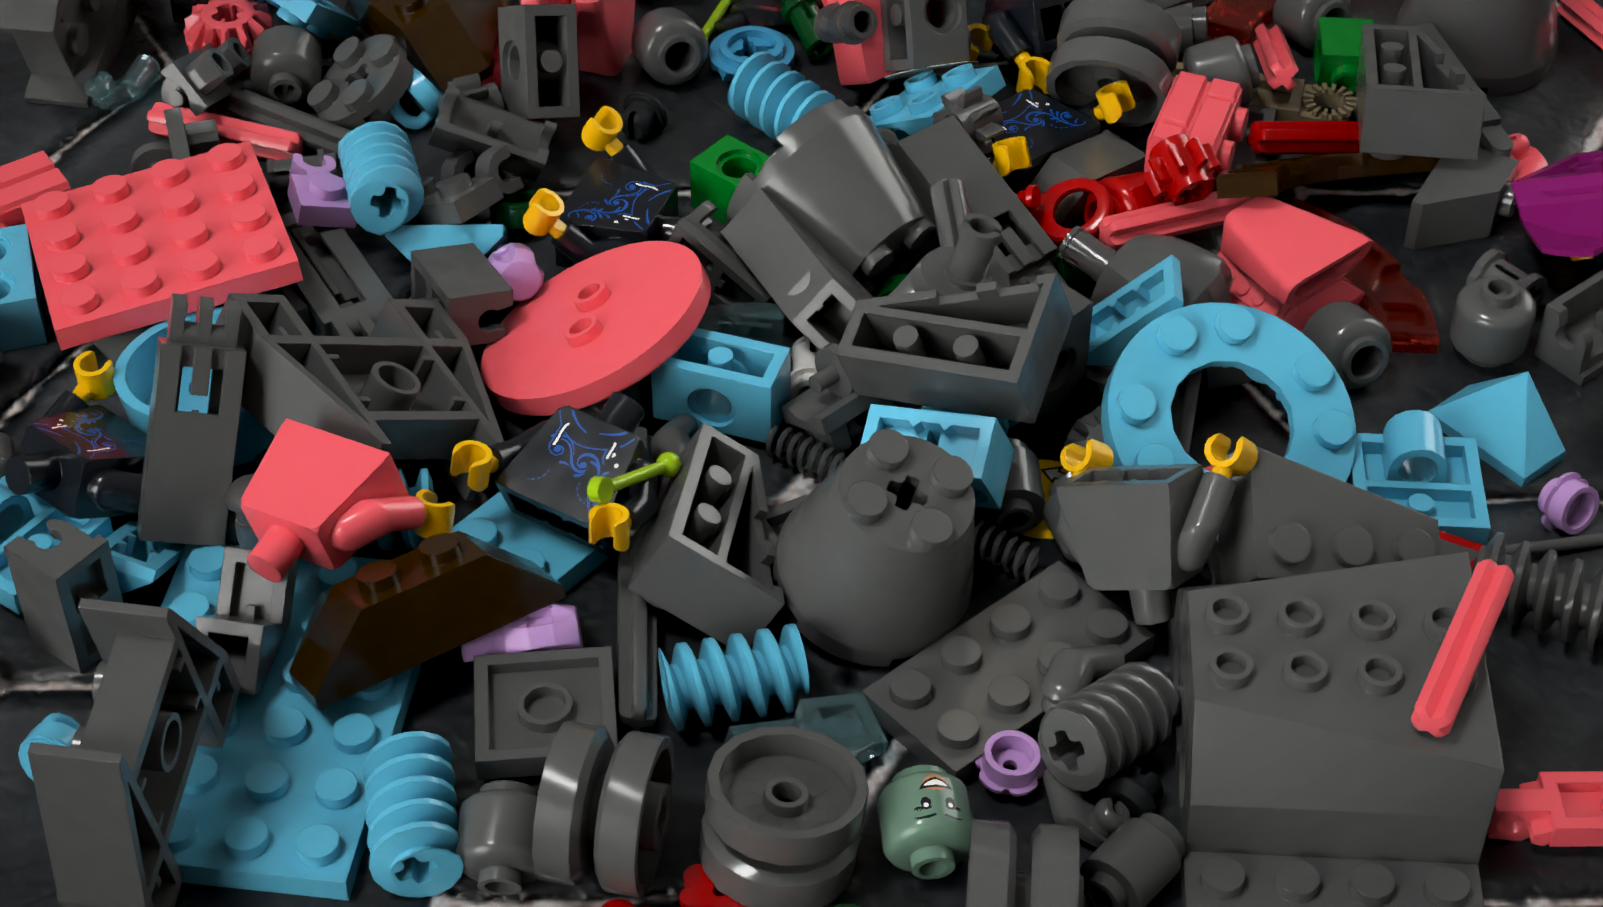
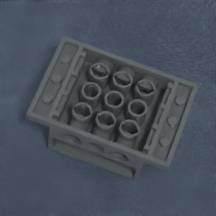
M1468 551L1261 581L1196 587L1178 586L1170 589L1174 617L1167 621L1170 680L1180 695L1179 712L1172 721L1178 831L1186 845V853L1181 859L1180 869L1182 907H1485L1478 864L1504 773L1485 651L1449 734L1443 737H1434L1428 731H1418L1411 722L1416 701L1472 576Z

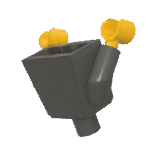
M1222 433L1209 437L1205 443L1204 453L1206 459L1213 465L1211 472L1206 473L1203 472L1202 464L1113 466L1114 456L1112 449L1107 444L1092 438L1087 441L1086 448L1075 443H1071L1063 448L1060 454V461L1064 469L1072 473V477L1066 478L1063 483L1056 486L1060 502L1056 530L1058 537L1082 567L1087 584L1094 590H1129L1134 622L1138 625H1153L1172 619L1174 617L1170 589L1180 586L1200 573L1207 563L1236 487L1231 477L1243 476L1249 473L1258 460V450L1252 441L1243 436L1240 437L1236 442L1234 454L1227 459L1231 439Z

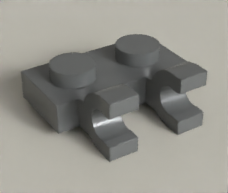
M507 145L492 146L484 151L477 159L475 177L472 179L468 173H463L465 166L476 160L472 149L458 150L451 154L443 162L440 174L441 180L436 183L434 177L421 179L424 188V203L418 214L403 225H449L464 223L502 200L504 194H511L522 189L524 185L520 176L501 179L499 176L498 166L500 162L511 156Z

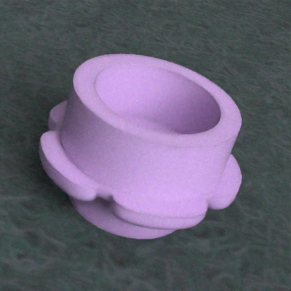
M1568 472L1559 478L1550 480L1543 487L1538 498L1539 510L1544 513L1541 517L1542 525L1549 531L1559 528L1572 535L1582 532L1591 524L1597 514L1600 502L1597 490L1589 486L1588 481L1581 479V475L1576 472Z
M1004 730L992 735L985 744L983 756L975 761L976 767L981 770L978 775L979 780L988 790L996 794L1012 795L1014 797L1024 796L1033 792L1038 786L1037 779L1042 778L1045 771V763L1037 742L1029 735L1016 730ZM1004 767H1010L1015 770L1006 769Z

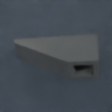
M761 188L721 231L788 319L819 350L829 343L840 344L857 300L874 298L764 188Z

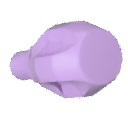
M521 243L500 244L491 252L488 261L513 289V302L519 303L527 300L539 291L544 283V271L536 264L534 253L529 247Z
M555 602L461 645L464 663L474 661V656L584 648L577 607Z

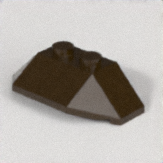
M347 0L345 11L360 21L358 26L371 37L379 34L394 36L411 54V56H407L409 62L435 86L441 95L445 93L448 87L447 82L453 81V78L479 73L482 82L493 75L495 66L493 56L499 43L497 7H504L502 0Z
M461 531L433 535L423 540L417 549L390 561L380 560L366 564L356 572L355 576L333 585L318 596L289 670L292 683L320 710L566 598L564 586L534 562Z

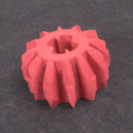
M209 0L208 4L192 6V15L185 19L186 28L184 29V36L189 53L209 43L216 49L226 40L235 37L251 56L255 39L264 30L274 27L276 24L273 22V16L269 12L267 3L255 2V0ZM250 67L244 72L250 74Z

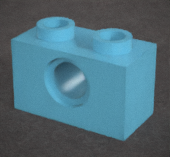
M696 328L683 346L651 373L653 417L669 421L677 414H688L694 417L699 428L704 422L721 433L766 443L772 426L776 424L779 429L784 419L781 406L791 400V348Z

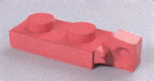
M1603 771L1539 772L1536 781L1519 784V789H1499L1487 831L1488 839L1521 842L1530 837L1532 844L1540 846L1549 844V847L1603 846Z

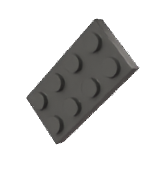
M1057 561L861 691V710L925 765L941 767L948 774L959 778L965 784L981 771L976 767L975 761L983 756L985 744L992 735L1004 730H1016L1032 737L1039 732L1041 719L1045 715L1041 708V700L1044 695L1040 690L1041 684L1050 662L1057 652L1071 647L1116 644L1123 650L1125 664L1128 662H1139L1152 653L1154 634L1143 625L1136 624L1133 617L1098 590L1090 587L1084 579L1062 562Z

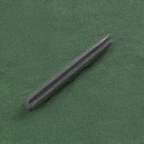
M638 426L633 434L643 441L652 463H655L656 461L651 452V442L654 436L648 435L645 427ZM649 523L630 536L628 550L618 553L616 720L626 725V729L629 732L640 731L642 727H653L657 721V608L649 604L642 596L628 589Z

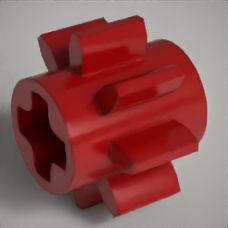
M1176 134L1163 139L1153 147L1149 155L1150 159L1148 160L1152 170L1146 172L1143 178L1154 199L1163 196L1165 203L1173 201L1174 205L1178 206L1207 198L1212 193L1214 182L1216 181L1212 172L1220 168L1221 164L1209 143L1202 145L1198 137L1190 139L1186 134Z

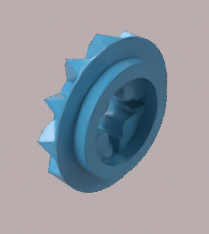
M742 26L723 32L712 41L709 47L710 68L720 73L722 81L729 82L733 80L738 68L748 58V56H745V53H748L750 57L756 52L766 51L773 55L776 61L780 60L790 66L791 69L794 67L795 49L791 40L779 31L761 26Z

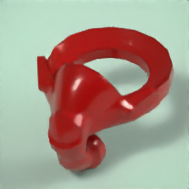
M1068 179L1052 186L1042 195L1038 185H1028L1024 190L1017 193V197L1058 248L1066 235L1072 230L1057 224L1055 215L1058 205L1068 195L1083 191L1089 192L1096 197L1097 209L1094 216L1089 222L1081 226L1096 239L1100 234L1099 221L1105 216L1114 215L1113 198L1107 188L1095 179Z

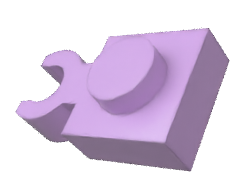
M293 154L287 195L297 225L352 229L356 227L355 218L350 210L345 180L343 177L334 175L336 161L331 156L324 155L322 166L315 167L306 164L301 154Z

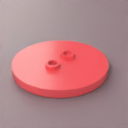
M670 241L632 243L587 258L542 284L534 296L520 302L503 319L500 324L507 330V334L498 341L487 343L481 360L482 379L496 402L502 408L520 415L549 416L553 415L558 408L564 406L582 409L610 398L612 393H620L651 374L683 346L696 330L706 312L711 297L710 279L698 256L691 249Z

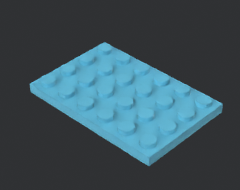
M186 544L161 607L172 609L194 627L196 626L197 616L216 615L225 546H240L224 544L223 547L221 545ZM351 556L342 567L333 570L298 559L290 624L260 694L239 693L223 748L197 746L168 841V846L184 876L182 883L349 901L367 844L369 830L365 819L367 805L364 800L365 782L362 776L364 759L373 746L387 737L401 733L422 663L320 710L292 683L289 670L318 596L333 585L355 576L356 572L366 564L385 559Z

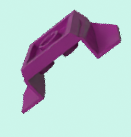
M1603 150L1571 154L1511 182L1521 224L1542 254L1565 257H1595L1603 252Z

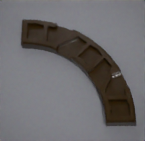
M1327 153L1242 165V168L1237 170L1236 168L1223 170L1217 175V199L1273 196L1286 189L1335 180L1432 172L1440 158L1404 155L1397 160H1382L1371 156L1370 153Z

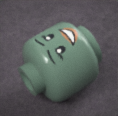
M916 765L898 772L893 777L892 782L878 796L877 814L883 853L892 865L912 872L917 878L931 880L945 877L954 871L955 865L964 861L969 856L971 819H974L970 793L962 780L948 774L945 769L938 766Z

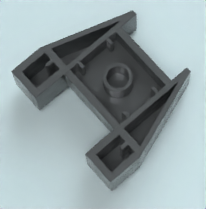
M0 0V33L12 34L31 72L24 95L25 102L89 108L134 25L140 3H145L146 0Z
M229 293L227 299L241 301L237 344L242 345L247 351L241 406L274 436L285 419L288 418L389 452L393 460L435 459L464 500H474L477 492L470 489L467 485L469 472L461 473L456 477L450 475L453 448L457 443L465 440L479 441L487 446L503 442L504 440L468 339L438 300L388 299L369 337L313 336L284 295ZM223 308L215 324L222 325Z
M81 598L78 609L102 658L93 678L92 695L94 704L87 725L80 726L76 730L71 747L31 742L28 750L57 889V899L62 907H175L184 876L168 846V841L197 746L223 748L241 686L227 651L172 609Z

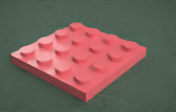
M250 140L238 144H219L210 149L209 152L180 160L165 159L157 162L151 168L123 176H104L93 184L65 192H46L35 200L21 204L49 313L61 351L168 320L172 293L187 295V314L197 312L199 296L213 297L214 306L225 303L229 293L259 294L304 281L298 258Z

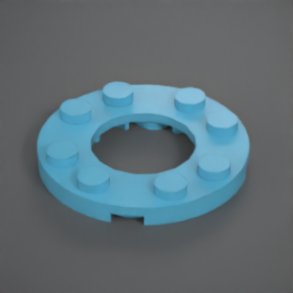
M1214 302L1193 304L1175 309L1151 321L1131 339L1119 356L1107 379L1101 404V426L1104 443L1113 451V466L1198 464L1184 451L1173 431L1171 405L1177 387L1188 375L1213 366L1223 368L1235 367L1243 370L1250 379L1258 383L1267 384L1276 392L1277 401H1281L1287 412L1290 439L1284 458L1344 482L1347 481L1350 475L1356 449V425L1353 408L1344 383L1326 355L1308 337L1289 323L1272 314L1244 305ZM1203 468L1204 473L1211 472Z

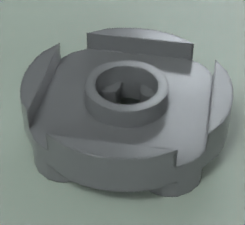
M379 34L369 37L362 42L355 36L350 37L336 48L333 54L335 63L327 71L322 81L316 84L309 92L307 102L316 111L319 118L352 131L356 127L365 124L366 122L363 118L370 115L374 110L378 109L385 115L400 100L413 76L414 66L407 59V56H411V54L392 35Z

